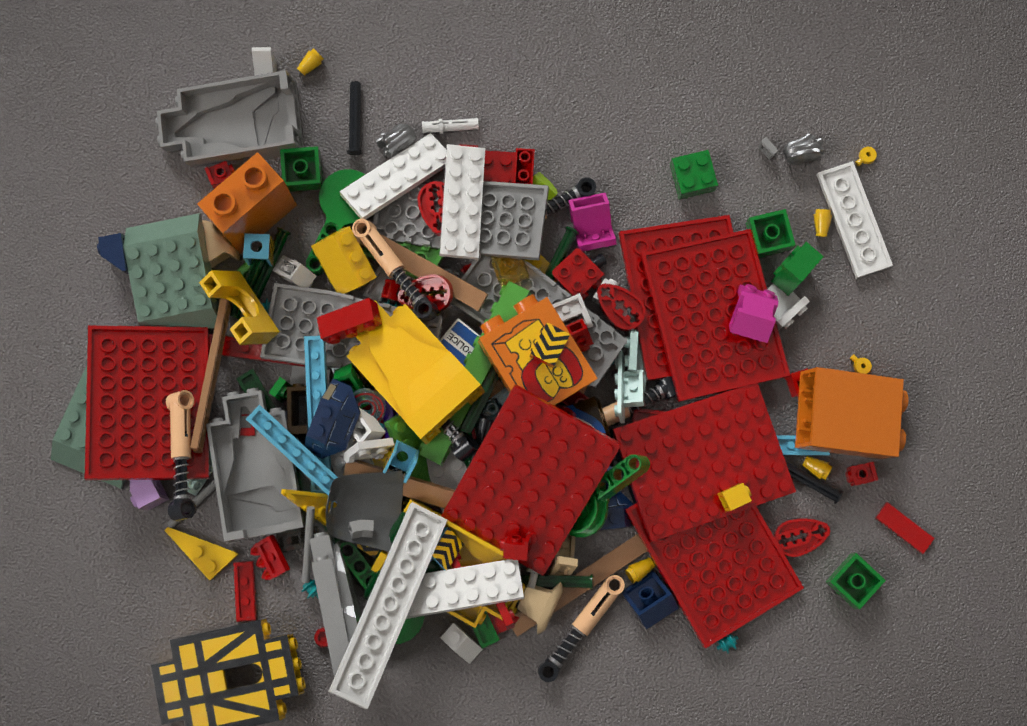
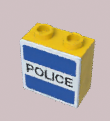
M458 318L439 341L465 367L464 360L468 353H472L474 340L480 335Z

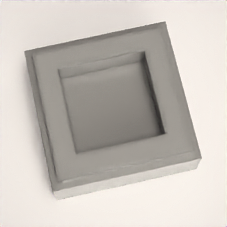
M767 137L758 145V148L769 160L775 157L779 151Z

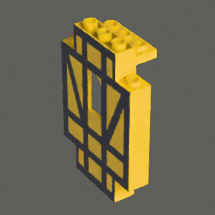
M267 619L170 640L173 660L151 665L161 724L184 720L185 726H256L286 718L287 708L282 699L305 693L304 689L306 688L305 680L301 677L300 672L302 663L301 659L297 656L298 642L296 637L292 633L270 638V623L267 622ZM252 663L261 667L262 678L258 683L227 690L224 669Z

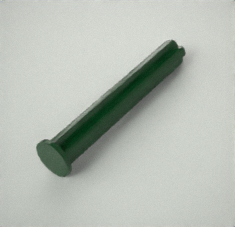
M568 226L565 227L566 232L545 272V275L553 281L555 278L552 275V271L565 259L576 235H579L577 230Z
M277 227L278 232L274 238L273 266H269L265 260L252 288L258 300L264 291L288 235H291L290 232Z
M254 259L245 277L251 289L265 262L264 259ZM233 304L230 316L240 319L241 310Z
M493 366L482 385L485 393L473 403L461 428H458L464 434L472 436L471 433L479 419V415H481L499 379Z
M593 574L591 576L538 575L536 586L555 587L561 582L564 588H590V590H593L594 578ZM521 575V582L525 584V587L528 585L530 575Z

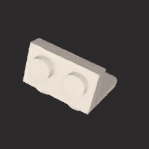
M772 284L767 289L774 292L779 301L774 315L778 331L782 327L787 329L794 322L792 318L796 314L800 316L808 309L806 305L810 301L805 296L800 299L794 292L787 296L775 284Z

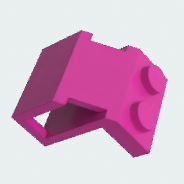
M606 193L568 200L571 222L574 229L579 232V235L575 237L579 249L590 251L617 245L611 224L610 204Z
M740 285L738 289L739 299L729 324L730 332L768 343L776 321L774 315L779 302L777 295L770 290H757L753 285Z

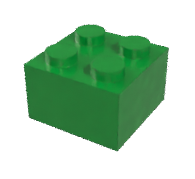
M319 147L280 149L282 179L289 191L319 190L323 184Z
M709 150L671 159L669 165L679 200L714 192L718 187Z
M786 209L749 217L745 223L746 228L751 229L758 258L791 251L796 246Z
M805 242L802 247L797 245L774 271L775 277L771 282L789 296L824 256L808 242Z
M850 553L825 582L853 609L860 610L886 580L857 553Z

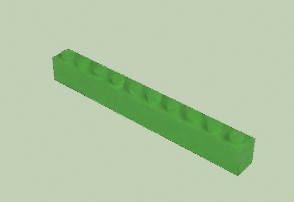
M508 281L507 285L504 284L499 293L501 297L498 302H494L490 310L492 314L484 323L499 314L504 322L518 315L513 306L530 296V291ZM477 336L473 343L474 349L471 354H467L464 364H466L465 368L482 386L492 364L478 343V339L481 336ZM467 402L450 418L451 421H454L453 424L456 428H461L473 403L470 405ZM439 428L441 432L426 445L422 441L419 447L421 451L419 455L443 467L451 451L452 443L449 440V436L444 434V430Z

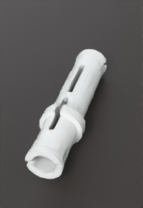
M478 118L422 121L423 134L479 130Z

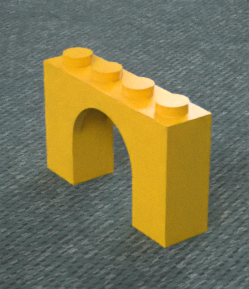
M211 270L199 282L209 298L227 299L235 304L243 313L244 317L240 318L230 328L239 345L268 344L280 332L240 271Z

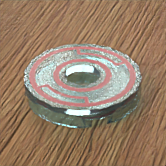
M369 388L355 391L354 395L358 406L361 408L363 404L371 405L372 408L370 410L364 411L380 422L386 411L384 397L376 390L373 391Z

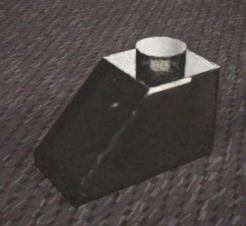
M318 526L313 528V538L314 534L319 533ZM305 528L276 533L277 543L282 552L304 549Z

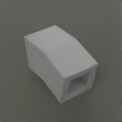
M374 520L349 522L348 530L351 539L359 537L372 538Z

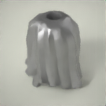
M399 124L389 132L381 133L376 143L383 150V155L391 159L413 145L416 135L408 124Z
M808 133L800 139L788 142L784 147L786 161L790 164L798 165L812 160H819L822 154H824V149L821 148L823 144L822 139H816L814 135Z

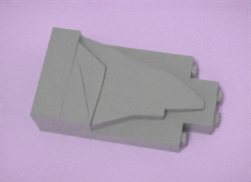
M286 70L177 89V96L175 97L177 108L157 111V118L155 119L156 126L159 129V136H157L159 147L166 152L181 150L182 160L190 167L251 157L257 152L264 159L281 157L280 149L304 147L297 82Z
M258 388L247 389V393L239 394V391L227 393L226 397H222L225 421H223V418H216L211 420L212 423L206 424L224 541L232 542L304 529L306 527V512L281 494L282 489L300 491L296 465L257 429H255V436H240L241 428H251V424L246 420L248 416H241V414H251L259 404L267 411L264 392L258 390ZM281 408L270 409L269 414L288 430L287 411Z
M328 532L314 534V538L309 540L314 560L312 568L335 677L362 613L339 543L335 544L334 537L328 535Z

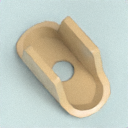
M202 220L211 268L228 258L240 261L239 252L210 221Z
M561 582L553 589L535 586V589L526 587L524 591V599L520 600L517 608L537 623V634H541L547 628L563 592Z

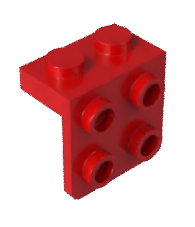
M576 248L552 271L553 277L571 296L580 293L583 301L589 296L587 292L591 288L595 290L602 284L601 279L604 276V273L579 248Z

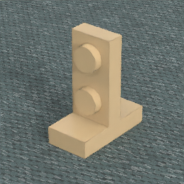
M568 535L553 559L548 575L570 576L577 568L578 559L574 558V536Z

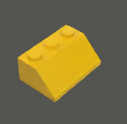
M350 226L341 228L311 245L335 292L348 293L377 277Z

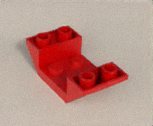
M459 144V146L478 147V145ZM516 148V152L485 150L483 182L533 184L535 149Z

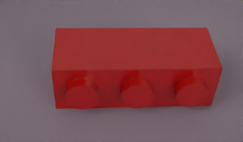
M370 298L316 317L320 337L328 344H337L342 339L356 337L361 332L373 331L377 326L382 325L378 304Z

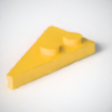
M289 489L281 490V494L305 512H307L308 506L315 507L314 518L326 526L327 494ZM335 501L333 503V508L337 506V503ZM329 502L328 513L330 511L331 502Z
M170 527L164 530L208 580H212L239 555L235 551Z

